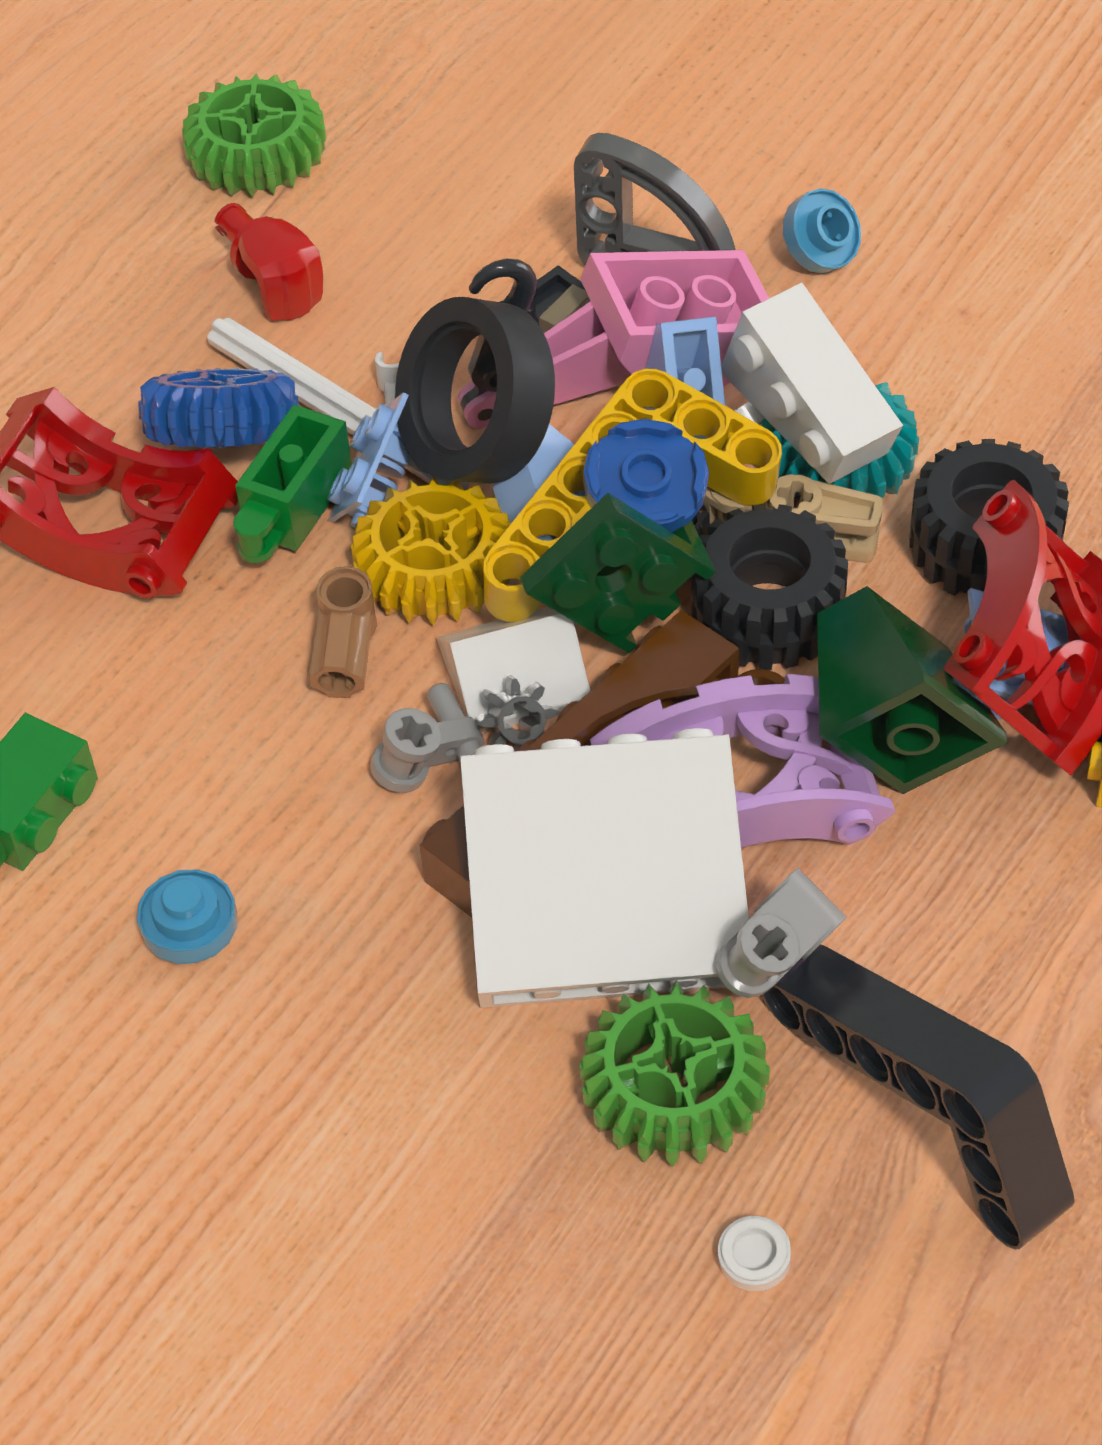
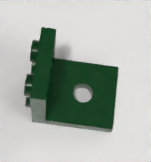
M607 493L520 577L526 594L630 653L637 646L632 631L650 614L664 621L681 605L675 591L694 573L708 580L716 573V570L692 520L676 531L670 532L615 496Z

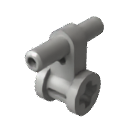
M435 684L428 690L426 695L439 722H436L429 714L413 708L397 710L388 717L382 732L383 742L376 747L370 762L373 777L386 789L399 793L414 791L425 781L429 767L458 760L461 763L460 756L474 755V751L477 748L484 746L485 740L475 720L472 717H465L448 684Z

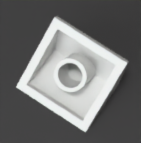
M549 607L538 609L528 618L520 621L506 622L497 620L437 636L439 649L465 717H472L475 720V717L481 714H488L490 702L483 696V690H490L495 694L505 690L506 677L509 675L518 680L520 691L524 693L534 682L545 687L542 697L537 702L540 705L554 707L558 710V713H561L570 702L580 701L590 692L574 622ZM514 703V713L510 716H505L504 721L510 726L518 725L520 718L529 716V711L518 703ZM477 724L481 734L496 731L493 727L486 728Z

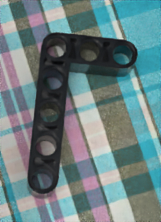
M821 944L805 960L801 958L769 991L763 994V998L773 1015L788 1030L950 1126L980 1217L992 1234L1004 1245L1014 1250L1021 1249L1073 1206L1075 1202L1074 1193L1041 1084L1030 1064L1013 1048Z

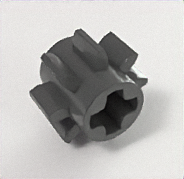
M509 675L506 677L505 690L497 694L490 690H483V696L490 702L488 714H481L475 717V722L482 727H493L496 730L490 737L488 745H505L509 740L513 743L514 750L518 751L525 742L531 739L536 740L545 732L546 719L557 716L558 710L552 706L540 705L537 702L545 690V687L541 684L534 682L524 693L520 691L518 680ZM514 703H518L529 711V716L519 719V729L516 730L504 721L505 716H510L514 713Z

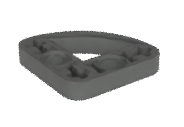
M595 133L586 139L574 161L577 252L584 265H586L590 253L736 250L729 228L715 204L692 178L672 162L638 143L609 133ZM603 166L609 170L605 177L600 176L603 172ZM632 182L650 192L669 207L687 227L694 240L634 226ZM596 197L608 201L613 205L616 212L608 213L601 210L595 205L592 198ZM602 234H608L605 242L600 240Z

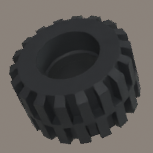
M982 439L981 444L973 445L969 440L956 443L955 451L944 448L935 454L934 462L925 463L920 470V479H916L914 487L909 547L913 548L912 558L916 566L925 567L924 576L932 584L939 581L943 582V591L954 596L959 591L967 593L970 588L984 592L987 579L986 549L981 538L972 527L982 515L987 501L995 493L1003 490L1012 480H1015L1033 497L1041 510L1045 525L1063 540L1069 501H1067L1069 491L1066 482L1059 481L1060 471L1054 464H1043V455L1035 450L1024 452L1020 450L1021 444L1008 441L1007 445L995 444V439Z
M765 504L752 505V511L743 512L738 508L727 512V521L714 520L707 526V535L699 536L716 573L708 580L697 573L691 576L692 617L739 648L740 666L746 667L748 662L758 663L759 669L772 670V664L783 663L787 669L799 666V658L803 656L811 661L818 657L817 613L846 598L848 559H845L846 548L842 540L834 539L835 530L827 523L817 525L816 515L805 510L800 514L792 512V506L779 504L778 509H766ZM768 583L781 585L784 588L761 589L753 587V585Z

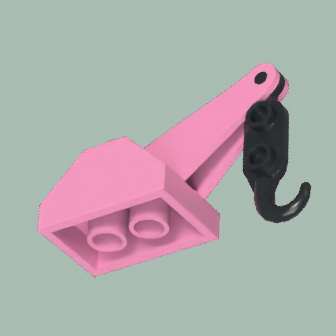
M744 250L590 253L580 278L590 298V302L544 333L550 347L555 372L553 405L622 385L634 372L645 369L656 323L716 317L722 365L742 312L769 299ZM505 258L484 266L473 277L469 285V291L472 294H478L484 285L499 277L513 278L514 282L510 293L500 302L518 306L530 314L538 323L534 302L537 278L529 264L519 259ZM479 335L468 366L472 382L464 386L458 394V402L468 425L476 429L487 427L493 412L497 392V371L494 355L488 341L484 336ZM722 374L723 387H724V386H726L727 384H729L730 382H729L728 379Z

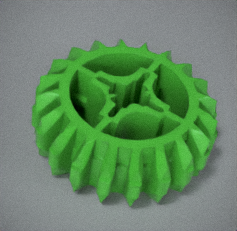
M256 73L250 80H240L235 76L234 82L228 85L216 82L213 93H199V102L188 106V115L183 119V146L190 167H193L199 180L209 181L212 190L227 187L231 196L240 190H248L251 197H253L257 190L267 189L274 194L275 188L283 184L288 187H294L296 177H310L311 166L321 163V154L325 150L326 130L319 102L312 98L310 90L299 89L296 80L281 83L278 75H273L268 80L260 79Z
M677 980L669 990V995L659 996L657 991L648 983L643 991V1001L637 1002L623 994L618 1002V1014L602 1010L601 1017L598 1019V1031L588 1032V1036L585 1039V1055L583 1060L580 1061L579 1066L580 1079L585 1084L582 1086L583 1101L587 1105V1109H594V1123L598 1127L599 1132L613 1129V1142L617 1145L618 1150L637 1141L638 1155L642 1158L643 1162L654 1153L655 1149L665 1151L666 1160L672 1167L678 1161L680 1151L690 1150L694 1158L701 1164L704 1158L707 1157V1144L711 1143L727 1153L729 1147L733 1144V1132L748 1135L749 1130L753 1127V1114L761 1113L765 1106L766 1091L764 1089L769 1084L770 1067L766 1064L767 1061L765 1060L766 1045L762 1036L753 1035L754 1023L750 1019V1014L734 1016L735 1006L731 1002L730 996L711 1004L710 993L705 985L694 996L683 995V989ZM653 1043V1045L647 1051L632 1056L631 1063L624 1064L626 1060L638 1049L642 1048L645 1045ZM665 1058H667L672 1072H679L680 1080L684 1078V1087L681 1086L677 1073H670L668 1065L665 1067ZM727 1080L725 1085L715 1095L699 1104L696 1103V1099L701 1094L716 1089V1082Z

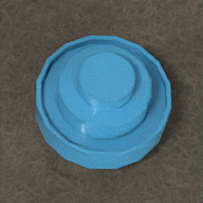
M820 188L797 197L788 206L783 219V237L788 251L798 264L811 272L824 274L847 265L856 256L861 243V226L856 211L846 198L833 190Z
M198 869L178 870L160 877L146 889L138 904L137 922L147 948L160 959L176 964L198 963L215 956L230 943L237 929V908L228 885L215 874Z

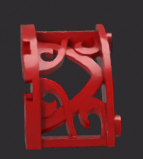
M55 387L16 398L6 413L9 419L0 431V473L7 466L27 478L14 476L8 479V492L20 496L24 501L22 503L18 502L0 486V541L38 564L88 585L110 591L134 594L142 598L181 594L187 585V581L182 575L219 512L223 508L236 506L238 502L235 487L238 481L209 448L179 451L145 444L141 452H137L112 442L116 432L87 416L67 400ZM26 434L34 440L33 458L17 449ZM69 467L81 473V475L69 474ZM104 486L120 492L123 510L133 522L109 531L93 534H79L65 514L58 496V492L69 495H86ZM138 499L147 501L148 506L139 502ZM159 532L168 533L161 544V534Z
M1012 480L1003 490L995 493L987 501L982 515L973 524V530L979 535L986 549V585L974 620L966 635L957 644L953 655L946 662L944 670L1071 776L1102 734V560L1092 551L1082 559L1045 525L1044 517L1036 501L1021 485ZM1045 582H1051L1054 585L1055 593L1050 599L1062 611L1068 630V643L1050 651L1045 638L1038 605L1041 586ZM1007 661L1006 669L1002 672V674L997 676ZM1065 662L1064 669L1057 672L1060 666ZM1023 673L1025 674L1026 680L1006 701L989 687L993 680L1003 681ZM1031 700L1039 717L1035 726L1016 711Z

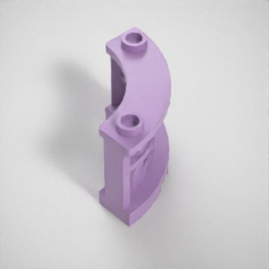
M787 674L784 684L754 686L750 675L698 685L696 688L699 697L664 709L660 699L625 715L590 739L591 745L607 744L609 738L621 734H641L647 737V741L673 739V735L682 730L704 728L713 731V736L729 734L730 738L744 736L748 742L759 750L771 756L789 760L779 774L755 795L735 790L741 848L769 841L802 838L830 840L850 845L870 836L878 825L895 813L892 800L880 796L872 772L826 740L824 741L827 749L822 748L823 738L819 736L818 677Z

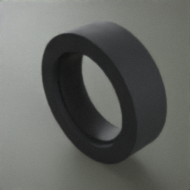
M452 297L437 303L417 322L403 349L395 384V398L403 392L409 395L397 424L402 442L415 464L425 473L437 479L495 484L508 480L518 474L534 457L545 437L552 415L555 396V372L547 339L538 323L525 310L508 303L469 297ZM482 335L488 341L494 355L497 371V392L493 412L486 429L476 443L467 448L460 440L453 422L451 410L452 383L456 367L463 352L474 338Z

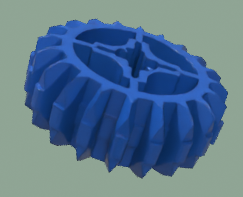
M257 368L197 369L194 371L162 374L159 377H152L140 386L141 400L138 401L139 419H142L143 433L146 437L154 442H160L163 445H177L179 448L187 446L222 448L226 446L242 447V445L248 444L261 445L270 438L293 404L299 406L298 395H295V381L283 373H276L273 370L261 371Z

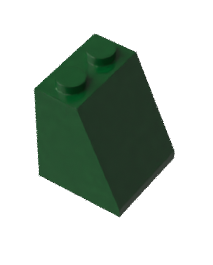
M866 586L817 613L819 736L893 788L905 794L1007 744L1006 731L991 709L944 670L946 662L953 655L948 646L871 588Z

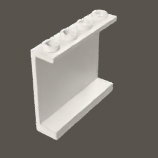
M693 728L675 733L673 739L647 741V737L641 734H621L609 738L607 744L581 746L579 741L573 739H557L543 743L540 750L515 752L512 746L494 744L477 748L474 751V755L460 756L480 1008L622 997L623 994L627 996L643 995V991L648 983L658 994L669 993L676 980L682 987L683 992L697 991L703 985H705L707 990L726 988L719 978L717 970L718 955L726 943L740 931L744 923L749 919L729 734L713 736V731L709 729Z

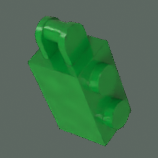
M294 404L235 485L240 511L235 516L233 524L235 533L239 537L238 550L243 560L250 563H261L271 558L279 545L297 551L331 502L327 500V497L337 474L342 468L349 470L352 465L346 421Z
M26 712L0 741V866L6 863L21 871L26 869L38 853L44 852L49 848L57 835L60 825L76 806H80L88 800L98 780L86 740Z

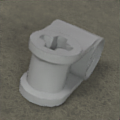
M797 868L756 908L755 913L744 923L740 931L722 948L717 959L719 978L726 988L736 995L746 998L759 997L769 991L801 958L805 960L847 916Z

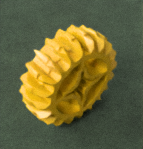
M432 477L429 485L417 486L409 479L405 491L399 492L392 488H387L384 498L385 502L370 501L367 515L358 517L355 528L356 534L353 535V543H351L354 568H358L366 573L371 580L374 602H381V606L387 615L402 610L408 623L412 622L418 615H426L433 626L439 615L450 614L458 622L462 609L468 608L480 613L484 604V560L490 549L511 524L507 513L501 512L497 498H485L479 485L464 490L460 481H452L449 485H440L437 479ZM509 579L501 581L500 583H508Z

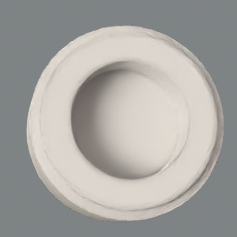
M761 1216L740 1218L731 1223L720 1237L718 1244L719 1265L724 1276L733 1285L747 1291L768 1290L779 1284L790 1269L791 1245L789 1238L782 1227L771 1219Z

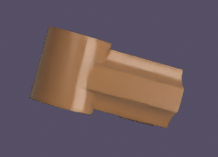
M344 566L336 567L326 572L319 579L316 587L319 609L309 673L311 688L318 689L328 697L350 698L353 693L364 690L370 640L377 627L371 580L366 573L358 568Z

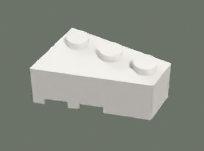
M803 283L742 312L721 365L722 374L798 451L809 465L830 484L888 454L903 425Z

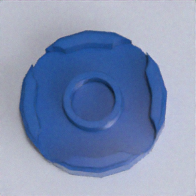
M650 419L622 422L609 429L608 435L601 438L598 443L596 440L588 450L583 472V486L587 502L592 508L604 495L610 493L665 529L674 532L690 523L704 504L709 478V470L704 452L695 441L693 445L689 439L683 437L681 429L670 423Z

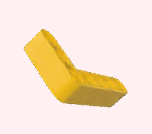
M642 369L634 372L625 380L488 552L484 560L483 569L484 602L488 611L500 620L516 622L528 618L541 605V602L526 594L522 583L516 586H507L500 582L506 579L520 580V577L591 509L586 496H577L571 493L585 491L583 472L588 450L596 440L598 443L601 438L607 436L609 429L622 422L650 419L674 425L683 431V437L689 439L693 445L695 441L704 452L709 470L707 486L734 502L745 506L765 503L774 495L777 488L782 456L781 444L777 436L768 429L666 372L657 369ZM643 407H653V408H656V409H655V410H646V409H643ZM702 435V436H705V437H708V438H707V439H697V438L692 437V436ZM754 464L760 468H748L743 465ZM541 535H553L558 538L550 541L541 540L536 537Z

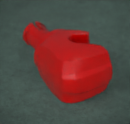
M230 203L219 210L214 221L218 225L215 229L232 243L230 259L233 267L245 278L258 281L263 308L267 318L271 321L293 320L309 313L321 301L323 294L322 261L320 252L313 242L300 229L281 218L276 219L265 216L253 219L240 204Z

